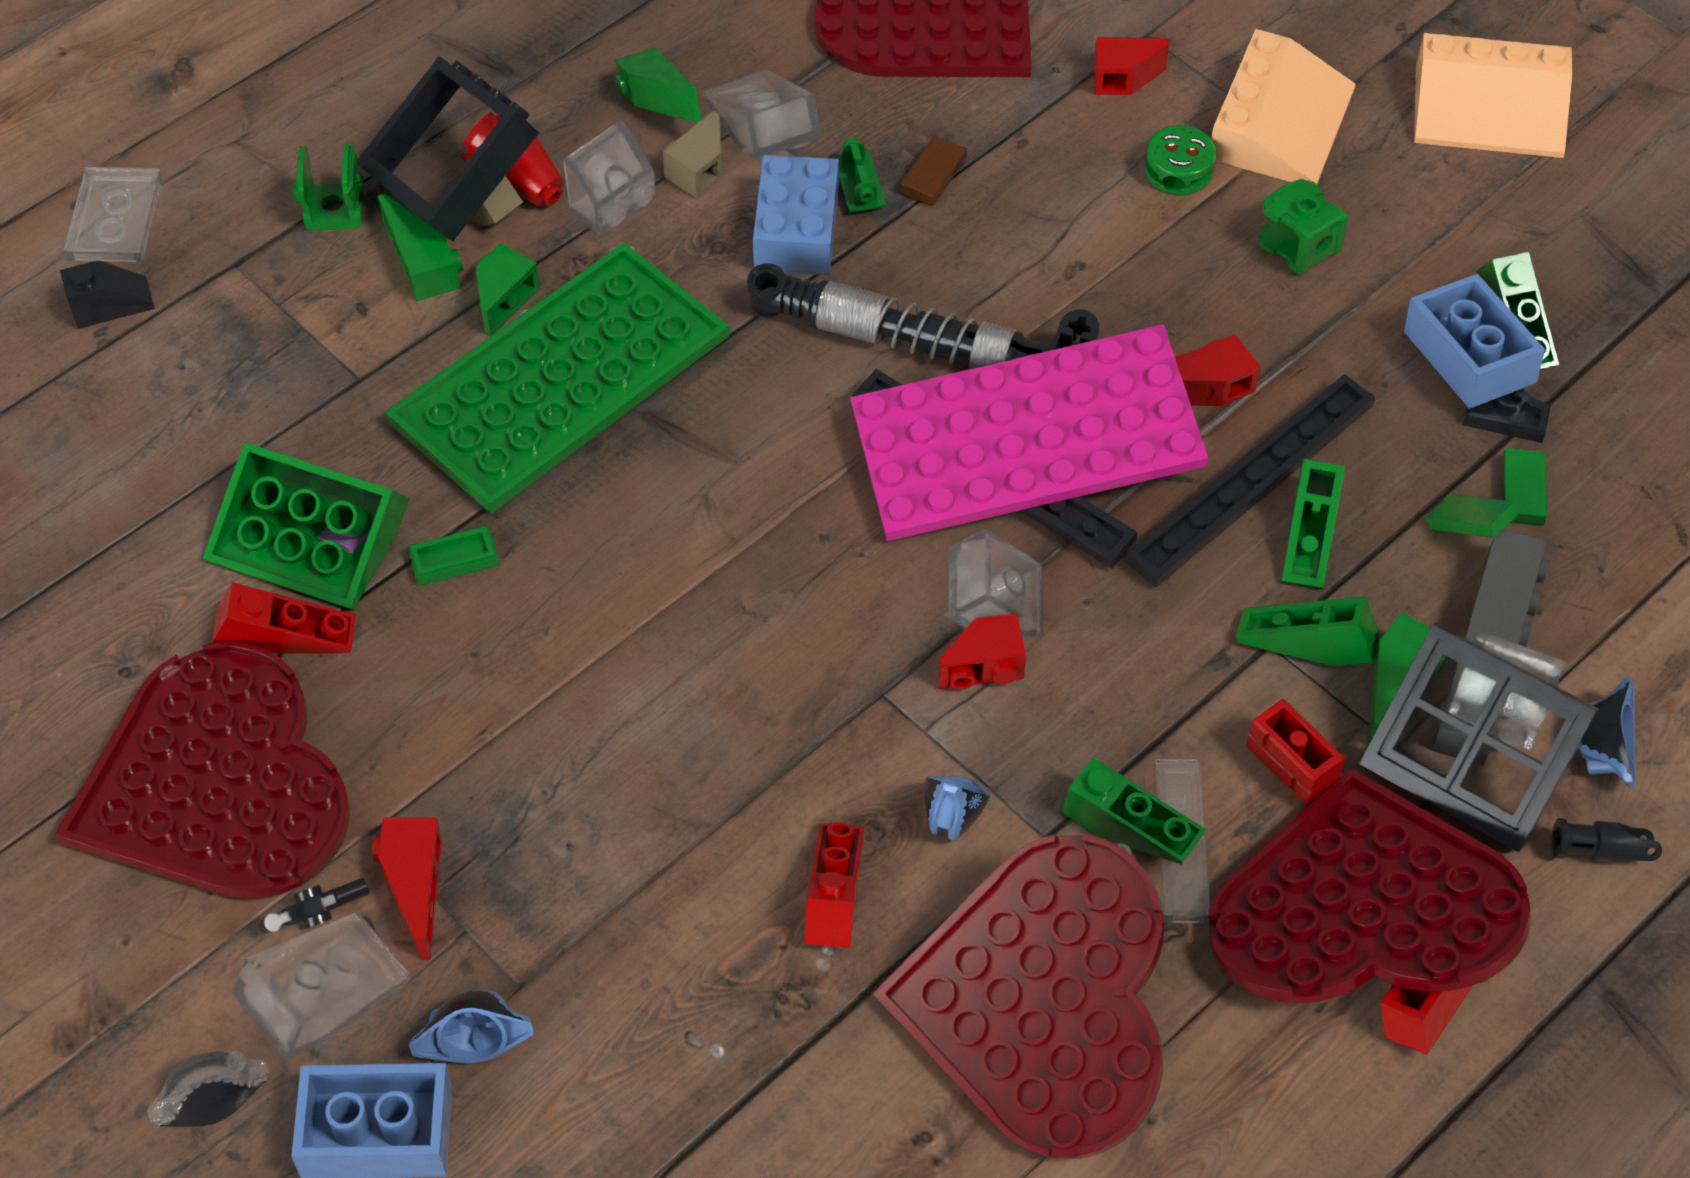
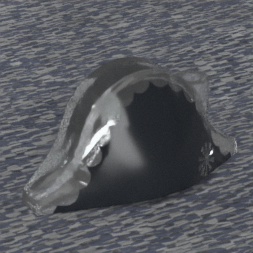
M239 1051L231 1053L206 1052L192 1056L180 1063L169 1073L165 1079L163 1089L148 1107L147 1114L151 1125L155 1127L207 1126L220 1122L235 1113L271 1076L270 1071L264 1060L245 1058Z

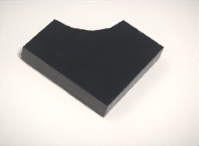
M1522 388L1470 409L1466 406L1463 425L1543 443L1551 405L1536 400Z

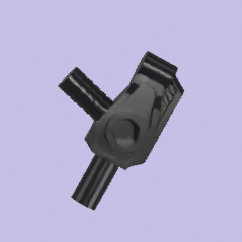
M360 878L324 893L320 885L294 894L296 904L286 907L278 914L270 913L263 916L259 921V928L262 932L269 934L279 930L283 925H293L300 921H304L306 929L331 920L333 919L330 913L331 909L369 895L368 885L364 878Z

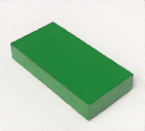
M1514 448L1504 449L1502 455V500L1515 502L1519 513L1511 522L1535 525L1545 524L1547 518L1546 452Z
M1451 494L1426 519L1432 530L1494 538L1519 513L1513 501Z
M488 525L407 546L418 587L500 566Z

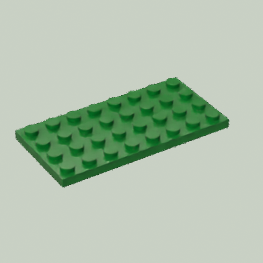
M623 242L385 411L386 421L492 514L730 336V326Z

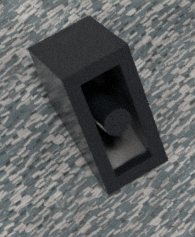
M100 260L60 270L66 297L78 329L155 309L149 284L144 275Z

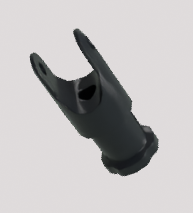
M1557 818L1552 831V851L1554 857L1563 859L1566 855L1591 856L1593 861L1620 863L1655 861L1662 854L1660 843L1654 840V835L1649 829L1633 828L1619 822L1595 821L1593 825L1568 823L1565 818ZM1644 835L1646 839H1639V837ZM1650 848L1655 849L1653 854H1648Z

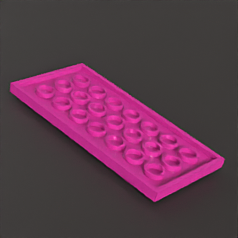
M1164 324L850 397L887 541L1208 466V455Z

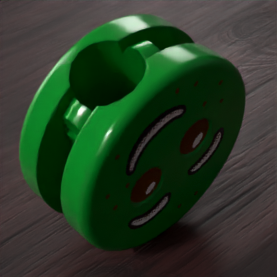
M1172 125L1162 128L1152 135L1147 145L1144 165L1146 177L1153 186L1168 194L1190 195L1204 189L1213 177L1216 147L1213 140L1205 132L1195 127Z

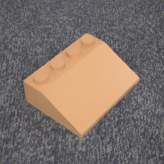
M1255 29L1213 127L1211 139L1216 147L1215 161L1289 182L1304 179L1309 182L1314 181L1317 185L1356 84L1291 38Z
M1424 33L1416 63L1414 143L1563 158L1566 147L1572 82V47Z

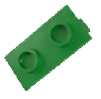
M848 138L842 147V155L833 156V159H839V181L849 213L886 207L870 151H865L863 143L858 141L857 138Z

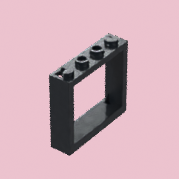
M439 56L360 155L357 163L359 167L453 242L540 132L526 121L529 114L515 102L512 103L495 87L492 88L477 74H473L459 61L455 60L451 65ZM461 87L502 118L432 206L392 172Z

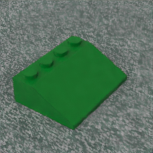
M244 442L202 559L354 610L394 542L410 498L394 490ZM345 519L352 521L349 527L343 529ZM327 526L334 533L349 539L362 537L369 532L366 540L352 554L347 547L331 540L323 541L317 537Z

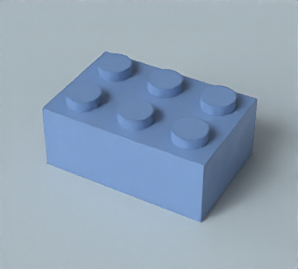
M763 155L753 234L754 267L764 263H771L779 266L784 273L831 275L839 192V159Z
M1478 274L1410 298L1404 333L1469 409L1537 383L1545 348Z
M446 1063L301 1066L291 1155L300 1178L447 1177L453 1086Z

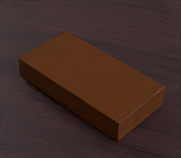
M934 136L900 183V193L934 206L966 160L967 148Z

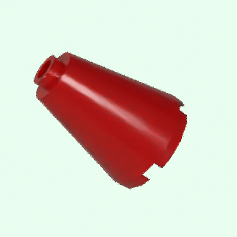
M489 112L472 128L464 141V145L468 150L467 153L462 152V157L466 161L471 158L502 117L499 115L495 116L492 112ZM536 136L506 174V177L522 198L537 207L551 206L562 196L564 180Z

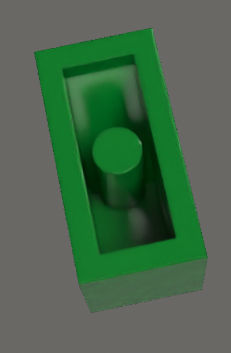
M499 243L489 254H485L476 266L485 334L490 337L494 335L540 289L537 263L502 243Z

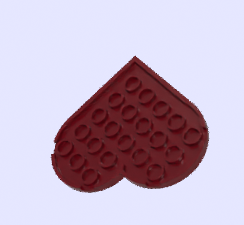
M818 0L816 3L814 29L820 47L827 55L833 54L843 61V67L854 72L878 77H1031L1028 0Z
M241 642L202 645L203 650L191 653L180 659L177 655L168 659L144 681L54 835L59 844L220 895L240 899H258L280 895L314 878L337 854L349 825L350 805L348 794L333 762L316 747L302 741L307 725V706L302 688L292 669L277 655L256 645Z
M1352 768L1344 773L1222 884L1212 901L1208 915L1211 948L1223 972L1246 991L1269 1001L1284 1003H1312L1346 995L1367 982L1374 975L1403 989L1430 992L1457 990L1483 983L1506 968L1517 957L1528 938L1531 925V909L1527 886L1519 871L1509 860L1494 849Z
M1083 834V836L1067 835L1058 837L1051 835L1040 838L1023 846L1009 856L873 994L988 1119L1013 1142L1031 1152L1056 1159H1080L1103 1153L1126 1140L1143 1123L1154 1105L1163 1075L1161 1038L1152 1015L1136 995L1152 975L1162 950L1164 915L1158 892L1152 880L1139 863L1114 843L1087 834Z

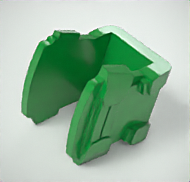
M345 144L343 147L342 183L314 184L308 147L300 146L296 180L293 181V195L295 203H300L302 206L306 229L311 231L356 229L361 225L359 197L363 192V175L356 173L358 163L355 149L351 144ZM330 201L343 203V206L336 211L323 209V206Z
M1295 180L1273 191L1263 200V215L1273 221L1259 231L1257 245L1273 256L1278 253L1288 262L1287 266L1296 274L1302 275L1312 266L1342 251L1348 220L1347 215L1338 206L1327 202L1323 197L1322 190L1314 181Z

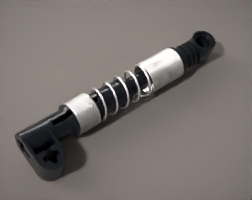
M771 263L757 265L750 271L747 278L752 308L763 316H775L785 311V314L788 316L794 314L796 318L803 317L804 320L810 322L812 327L818 328V330L829 331V333L840 334V336L851 337V339L855 338L866 341V343L877 344L882 335L893 337L891 349L895 348L897 339L910 342L911 355L915 350L930 353L931 360L934 358V355L950 359V365L953 364L954 360L969 364V369L1072 346L1073 341H1076L1078 336H1080V344L1099 339L1098 319L1087 310L1077 309L1064 315L1060 321L1053 344L1050 345L1027 339L1022 332L1012 328L1009 329L1008 327L1005 328L1004 326L1001 327V325L997 326V324L994 325L984 321L978 326L974 318L963 322L958 320L955 313L944 317L938 314L936 308H931L927 312L919 311L916 303H911L902 312L897 298L889 299L888 295L885 296L884 294H877V292L874 293L873 291H866V289L862 290V288L859 289L828 280H823L819 283L813 282L812 284L809 280H803L802 282L801 278L795 277L793 279L792 276L786 275L779 266ZM766 288H774L770 292H762ZM893 301L896 302L897 310L890 308V304ZM911 307L916 308V315L908 313Z

